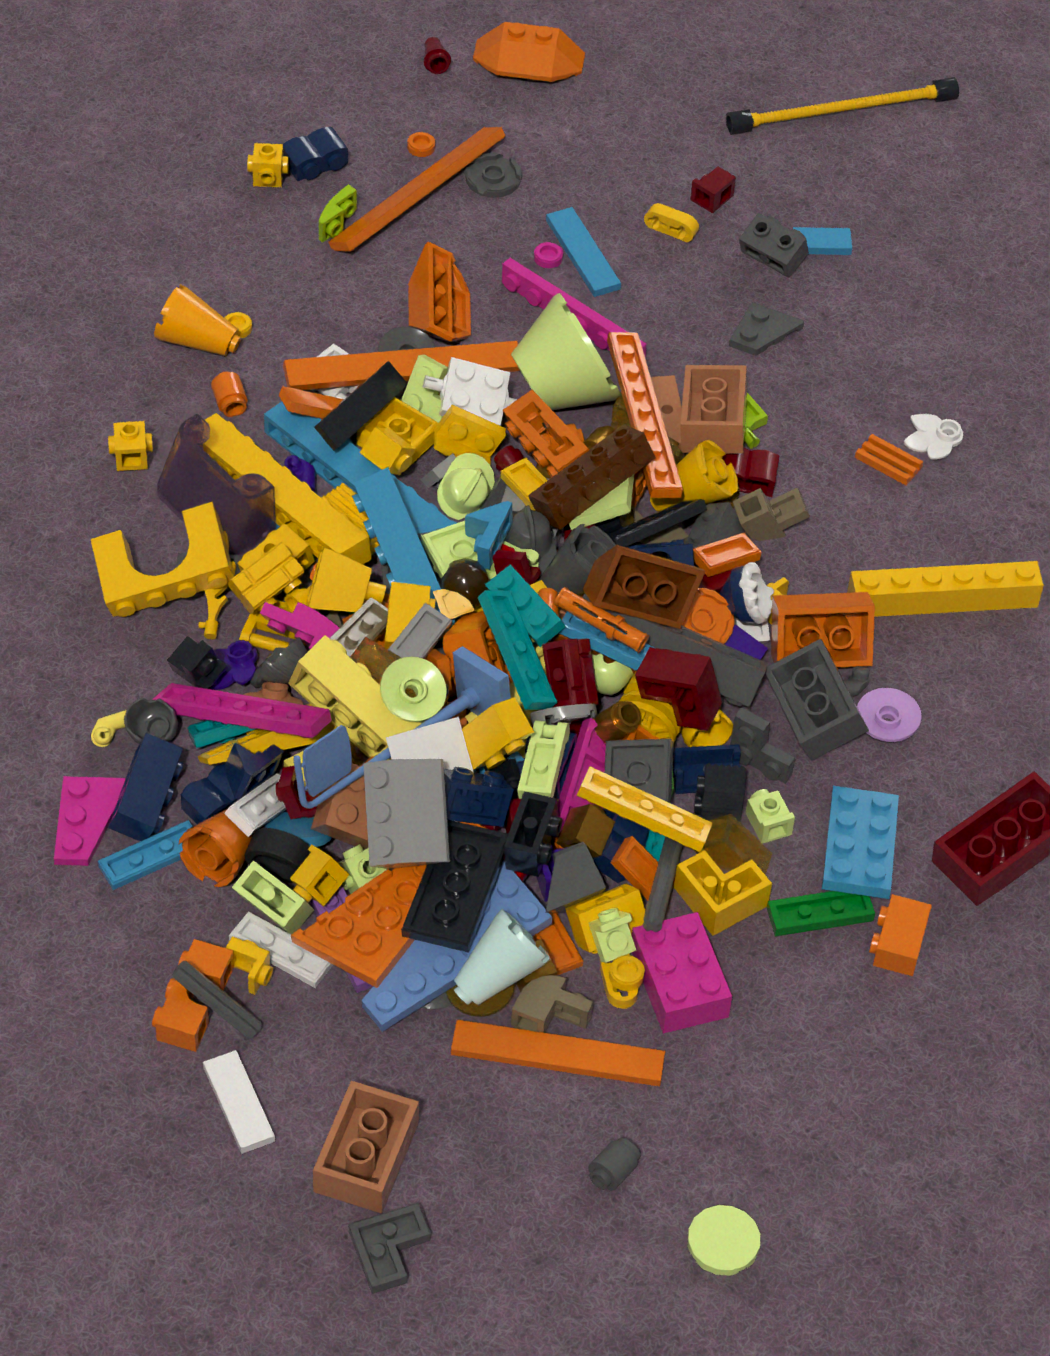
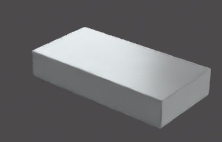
M424 603L387 650L386 655L394 661L403 657L425 659L449 629L452 620L427 603Z

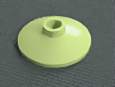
M403 657L394 661L385 670L380 682V693L385 706L392 714L405 721L421 722L428 720L440 711L446 699L447 688L443 675L435 665L423 658ZM405 689H413L416 697L411 698L407 696Z

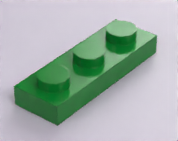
M837 891L771 900L767 903V912L775 937L872 922L875 917L870 896Z

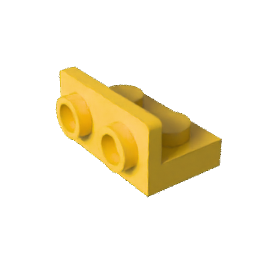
M451 405L434 429V449L445 456H449L452 453L456 457L464 453H475L483 457L491 465V456L505 438L506 428L455 405Z

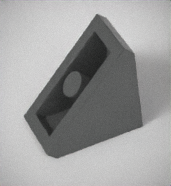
M584 842L553 853L554 868L545 913H566L565 908L599 895L606 889Z

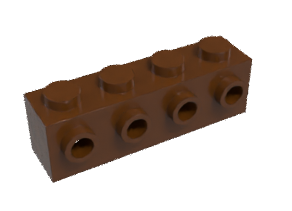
M623 424L529 494L528 497L535 511L546 516L551 526L561 530L656 457L644 432Z

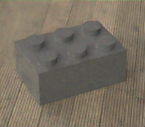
M822 639L807 645L766 668L765 674L799 743L811 761L869 731Z

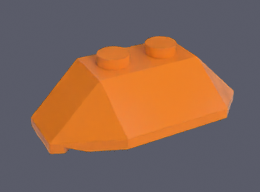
M504 22L478 38L473 55V60L477 64H480L495 75L549 82L581 74L585 59V52L560 28Z
M428 241L422 250L408 283L409 326L419 329L434 338L450 342L467 339L471 336L470 291L462 273L454 264L456 260L453 253Z

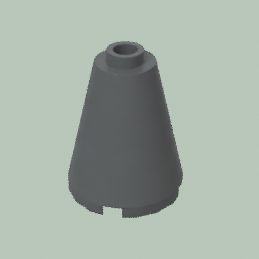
M580 524L574 528L538 581L542 580L547 588L556 590L558 594L564 587L577 595L584 594L583 587L594 561L616 545L600 528L596 526L586 528L584 527L585 524Z

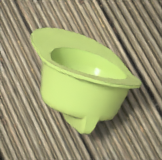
M475 453L459 455L450 464L437 490V501L441 510L448 517L460 520L465 518L467 514L480 510L495 483L494 472L490 464L483 457Z

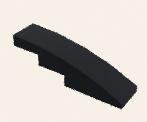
M387 361L332 409L314 428L332 450L335 451L407 385V382L394 366Z

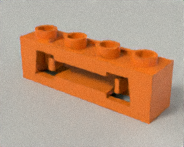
M533 389L502 410L508 420L505 426L514 439L518 436L520 437L518 440L528 454L533 451L532 456L542 469L546 466L548 467L546 471L551 478L589 450ZM543 422L549 434L560 444V447L555 449L558 453L557 456L551 446L540 435V433L546 430L542 424Z

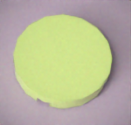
M717 1205L704 1209L694 1217L688 1230L687 1247L696 1263L702 1269L715 1275L730 1276L739 1273V1271L744 1270L746 1267L748 1268L754 1263L760 1250V1232L756 1222L745 1211L733 1206Z

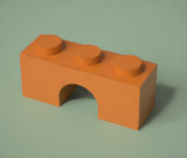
M196 939L193 940L189 951H183L179 960V964L187 961L222 991H224L234 969L233 950ZM171 978L165 992L166 1001L163 1007L158 1006L154 1013L152 1027L156 1028L157 1041L197 1052L209 1025L208 1007L193 1002L191 998L194 994L174 978Z

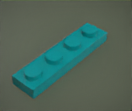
M485 590L478 597V600L524 709L552 708L557 703V700L511 592Z

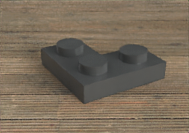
M741 707L734 718L730 745H740L739 763L742 765L749 764L760 770L768 779L779 780L786 784L792 776L795 757L767 743L770 722Z
M418 1203L348 1224L350 1237L372 1294L406 1284L407 1274L398 1251L430 1241V1232Z

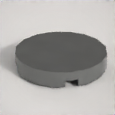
M486 153L480 155L466 167L465 179L469 188L481 196L490 198L504 197L512 194L519 188L522 173L521 167L514 159L509 157L508 160L498 153Z

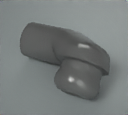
M866 666L853 667V675L844 680L852 697L860 694L869 685L870 670Z

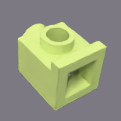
M761 789L753 793L750 799L747 800L746 815L761 844L792 835L795 816L793 812H789L779 791L769 793L768 790Z

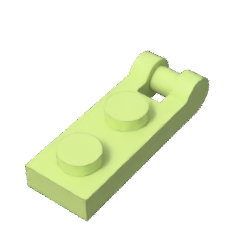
M535 720L533 725L534 733L530 737L517 789L519 799H522L524 791L553 798L565 745L569 740V723L558 722L557 725H547L546 721Z

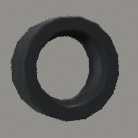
M261 828L253 833L244 856L249 865L252 861H255L278 880L293 883L290 880L291 876L309 856L310 852L307 850L309 845L288 832L273 828Z

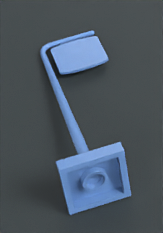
M460 647L453 652L457 699L415 729L449 720L465 709L479 716L491 705L510 699L509 675L465 647ZM340 725L304 749L303 763H301L298 755L293 758L299 800L304 808L316 807L364 775V766L362 765L310 802L306 800L305 790L314 797L351 771L350 741L348 732L343 725ZM386 748L368 762L390 759L389 748ZM302 767H303L304 778H305V783H306V786H305V787H304Z

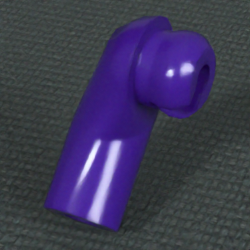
M296 455L288 456L284 461V466L301 482H306L311 490L315 492L316 471L313 465Z

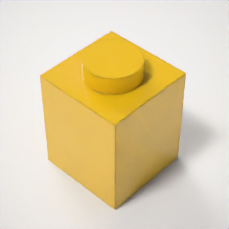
M375 427L359 453L381 470L388 467L391 474L401 475L411 465L412 455L416 448L390 429Z

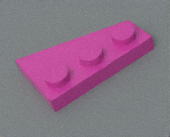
M63 776L54 865L89 866L105 835V830L111 820L125 778Z

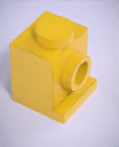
M311 845L307 849L310 852L309 856L290 878L296 884L292 891L302 897L307 903L313 899L324 907L349 874L330 855Z

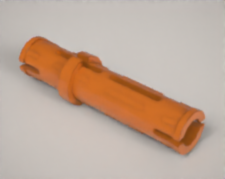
M566 587L562 588L556 597L554 604L557 607H561L582 621L606 633V638L613 641L616 639L638 653L645 647L649 634L643 633L626 623L625 618L621 615L614 616L600 607L593 606L591 602L573 593ZM578 605L598 617L596 618L576 606ZM606 622L612 624L613 626H615L616 628H618V629H620V630L626 632L627 634H624V633L618 631V630L615 629L614 627H612V626L606 624Z

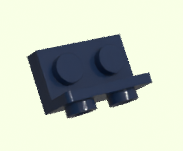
M454 767L453 770L444 769L447 820L504 826L514 789L507 783L502 774L494 771H485L484 774L473 773L471 770L463 767Z

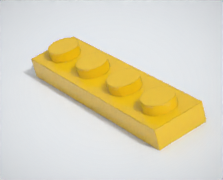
M590 766L577 793V796L586 799L592 804L599 805L618 814L622 818L638 823L655 833L664 835L698 852H701L712 826V822Z

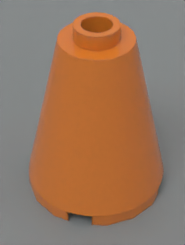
M226 810L189 828L179 839V844L182 843L183 848L180 852V857L188 871L201 881H203L204 876L211 878L217 882L214 885L215 887L229 885L236 878L246 860L244 855L252 838V835L247 837L224 814Z

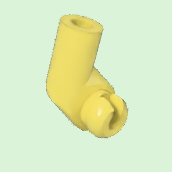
M126 710L97 720L91 733V740L96 746L105 747L109 745L116 730L125 728L124 716Z

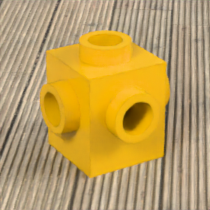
M254 143L253 155H248L247 172H253V186L282 187L283 174H288L289 157L283 156V144Z
M144 421L113 423L114 435L108 436L109 454H115L117 471L148 469L147 452H153L152 433H145Z

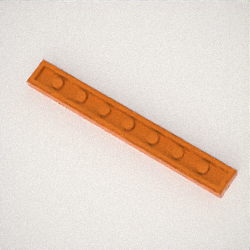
M484 127L331 239L329 241L331 249L344 252L354 250L505 137L502 127Z
M609 332L607 342L630 426L644 432L656 457L642 468L650 498H681L683 492L682 484L638 333Z
M517 341L288 359L283 362L287 387L298 390L357 386L366 381L387 361L394 366L405 381H409L418 355L423 354L447 367L451 357L507 372L520 371L511 356V353L518 345Z

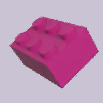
M698 912L663 920L662 928L658 932L646 931L643 925L632 928V939L636 948L632 955L644 965L643 984L663 1034L729 1017L732 995Z

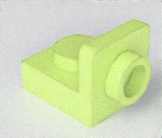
M611 908L598 914L599 919L588 923L601 962L607 963L617 957L636 951L628 926V922L632 921L630 913L618 911V908Z

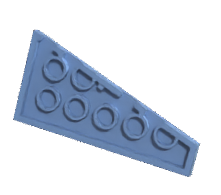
M504 860L469 953L414 940L379 987L373 986L362 999V1008L382 1032L457 985L454 981L455 977L501 909H504L506 913L508 912L531 936L552 924V916L549 913H545L546 909L514 871L506 869Z

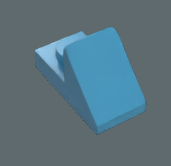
M504 501L465 516V534L476 539L474 552L477 553L478 562L485 569L490 570L493 564L492 557L497 550H500L513 523L512 502Z

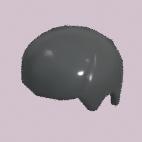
M141 697L127 707L124 716L126 731L138 744L145 733L150 734V730L155 737L170 742L175 736L178 727L176 712L160 698L157 700H147Z

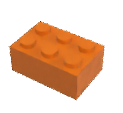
M868 592L772 595L771 656L773 662L775 663L822 639L837 667L873 666L875 605Z

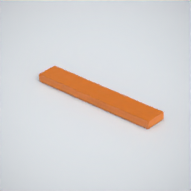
M456 1020L451 1046V1055L659 1087L665 1051L463 1020Z

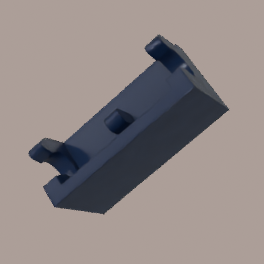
M740 745L674 748L673 781L675 794L696 793L697 776H704L705 766L708 763L712 766L714 764L718 766L723 764L725 767L728 765L734 767L736 765L740 768L742 766H739Z

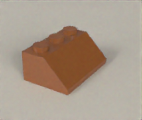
M615 545L594 561L583 591L593 606L681 629L705 570Z

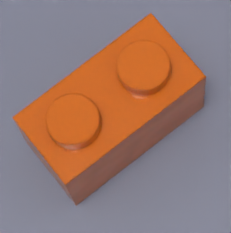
M894 894L891 895L889 906L882 905L877 925L883 927L881 934L874 933L869 953L875 954L873 966L913 976L931 904Z

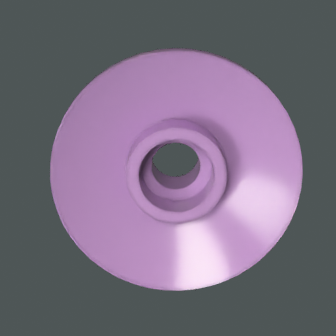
M874 689L866 693L857 705L869 729L866 733L881 741L898 742L905 740L916 733L921 723L922 715L917 702L910 695L898 689Z

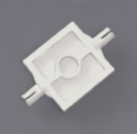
M451 357L447 374L443 380L425 375L423 388L440 392V416H444L450 406L455 405L501 426L504 413L502 410L517 400L509 397L508 382L510 372Z

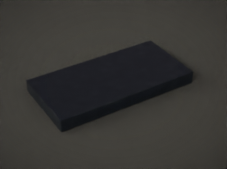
M447 820L450 862L428 864L426 866L401 932L402 937L469 953L505 858L504 845L508 834Z

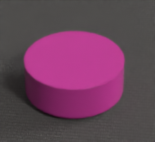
M541 243L534 250V261L543 268L557 267L563 260V250L555 243Z

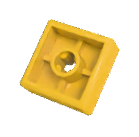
M394 397L357 431L356 444L363 447L375 427L388 428L416 448L412 455L411 464H413L434 444V429L438 422Z

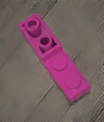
M267 602L264 603L260 614L268 621L267 626L270 629L281 634H285L286 630L295 633L294 638L300 637L303 643L310 645L309 649L324 635L330 638L339 629L327 617L300 602L297 603L293 613ZM363 654L355 663L359 662L367 667L371 677L375 680L377 674L370 661Z

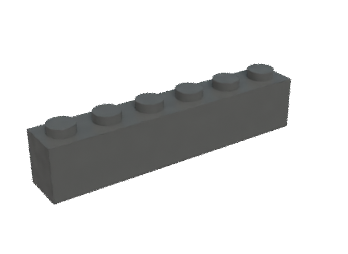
M584 593L582 598L591 602L587 595ZM580 606L578 607V608L582 609L583 611L589 613L590 615H592V616H594V617H596V618L598 617V616L594 615L593 613L587 611L586 609H584V608H582V607H580ZM603 609L614 616L621 615L625 618L626 623L643 633L649 634L646 644L659 649H669L711 657L720 694L725 696L726 701L733 705L743 706L744 704L750 707L768 663L684 626L678 629ZM606 622V624H608V625L614 627L615 629H618V628H616L615 626H613L612 624Z

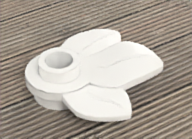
M916 414L911 416V421L917 431L904 440L905 446L917 452L927 451L930 459H942L951 453L952 447L962 442L963 431L960 424L955 420H941L932 414Z

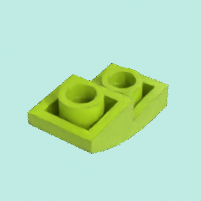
M349 184L328 202L319 218V240L322 243L341 233L344 229V217H351L357 209V190Z

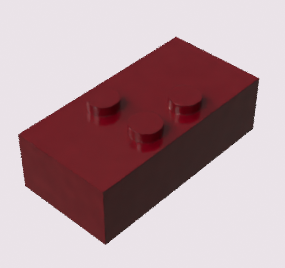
M1033 771L934 841L932 862L976 906L1008 886L1050 855V786Z

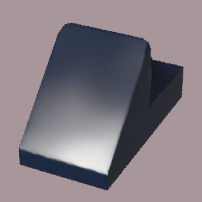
M235 743L224 767L234 798L237 800L241 799L274 776L284 751L273 744L263 752L258 751L254 755L241 745Z

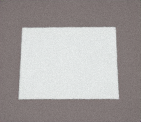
M459 717L386 737L391 759H443L444 769L453 770L454 767H463L474 773Z

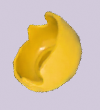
M719 709L708 731L682 727L683 741L688 747L724 745L732 734L733 722Z

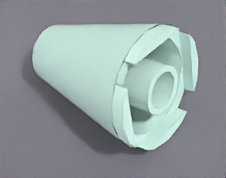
M501 909L455 977L454 981L458 986L454 991L467 1005L472 1001L480 1005L544 966L551 958L541 945L539 947L536 946V942L532 939L531 934L508 912L506 913L504 909Z

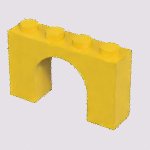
M213 502L182 511L189 539V549L182 563L166 574L151 576L135 570L129 543L121 530L91 539L105 604L113 617H127L134 614L135 611L148 607H159L168 601L178 598H189L197 592L210 588H221L229 583L230 579L234 577V572L220 516Z

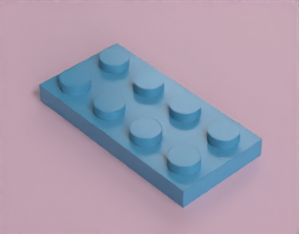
M833 786L822 880L823 890L884 899L890 898L899 795Z

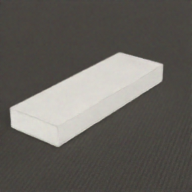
M276 773L232 804L224 813L247 837L286 810L284 803L280 802L276 795V783L279 782L280 774Z
M249 911L229 935V941L231 937L242 941L249 940L260 948L270 951L271 964L316 988L333 966L328 961L292 943L291 934Z
M235 1050L204 1061L203 1068L241 1154L275 1142V1135L237 1051Z

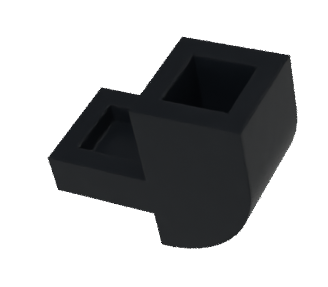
M189 636L183 640L167 659L172 671L194 687L210 689L228 668L224 662L217 658L209 644L203 640L198 644Z

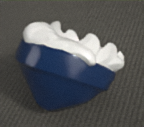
M750 562L733 568L719 592L729 604L727 607L731 614L743 623L760 624L769 619L772 608L771 595L774 593V589L766 586L758 565L755 562Z

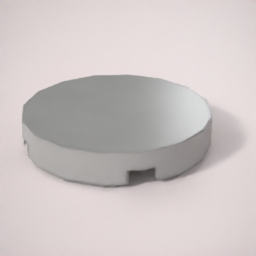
M596 704L567 705L530 713L532 725H534L535 720L546 721L547 725H557L558 722L571 724L577 721L578 718L586 720L589 718L595 719L597 716Z

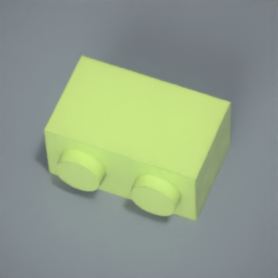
M252 861L232 886L243 899L289 934L296 932L314 911L302 897L255 861Z

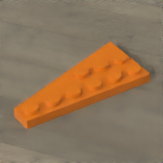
M460 822L464 824L485 828L475 823ZM427 865L400 867L392 871L387 869L347 896L345 903L330 913L325 911L316 917L317 922L305 930L300 928L291 934L292 943L378 988L414 942V939L402 937L401 929Z

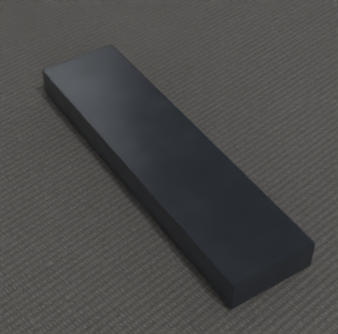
M705 500L681 501L607 535L616 545L626 547L707 511Z

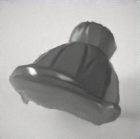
M300 637L292 640L288 647L275 648L273 653L268 655L255 671L254 677L250 681L254 688L261 687L266 681L282 684L289 683L298 661L307 653Z

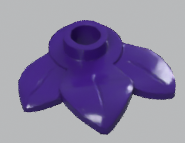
M235 641L227 649L214 650L217 658L224 662L228 668L210 689H224L229 687L234 681L244 685L254 677L256 671L254 663L258 658L255 647L248 641Z

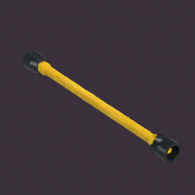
M951 77L933 80V84L927 85L925 88L879 94L878 96L841 100L757 114V112L750 113V109L727 112L726 126L730 135L751 132L753 127L764 123H773L774 121L824 115L838 111L881 106L922 98L934 99L935 102L955 100L959 97V85L957 79Z

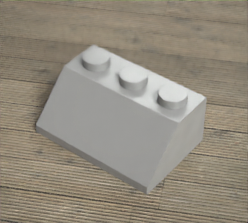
M392 759L363 763L369 865L371 867L391 869L450 862L443 759Z

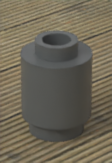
M626 1138L611 1141L588 1166L592 1183L602 1190L606 1188L610 1191L616 1190L638 1166V1160L640 1159L638 1148Z

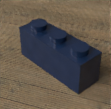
M145 733L136 748L109 822V829L138 841L149 838L152 832L158 834L165 818L164 815L160 814L162 806H168L174 789L169 787L172 780H177L183 767V763L179 761L183 748Z

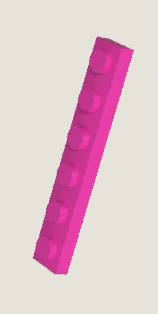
M509 258L502 264V283L509 291H515L525 297L531 305H538L545 309L553 296L560 293L567 302L566 305L570 312L575 314L589 339L593 340L600 349L610 351L607 342L609 332H627L512 258ZM640 340L644 356L646 357L647 344Z
M174 683L169 684L152 699H162L174 709L176 715L194 717L199 720H212L222 722L223 724L247 726L251 729L258 728L276 733L299 735L303 738L315 737L332 721L329 709Z

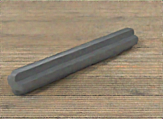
M666 836L643 919V928L646 931L658 932L662 928L676 874V867L683 846Z

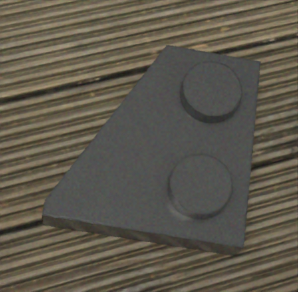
M752 302L731 336L729 346L757 356L767 350L769 346L783 341L788 334L795 330L797 332L802 330L804 320Z

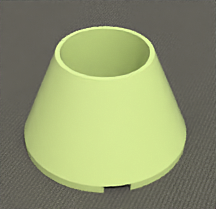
M560 293L554 295L511 353L531 390L533 389L552 410L618 400L622 397L621 393L612 382L611 374L575 314L570 312L563 296Z

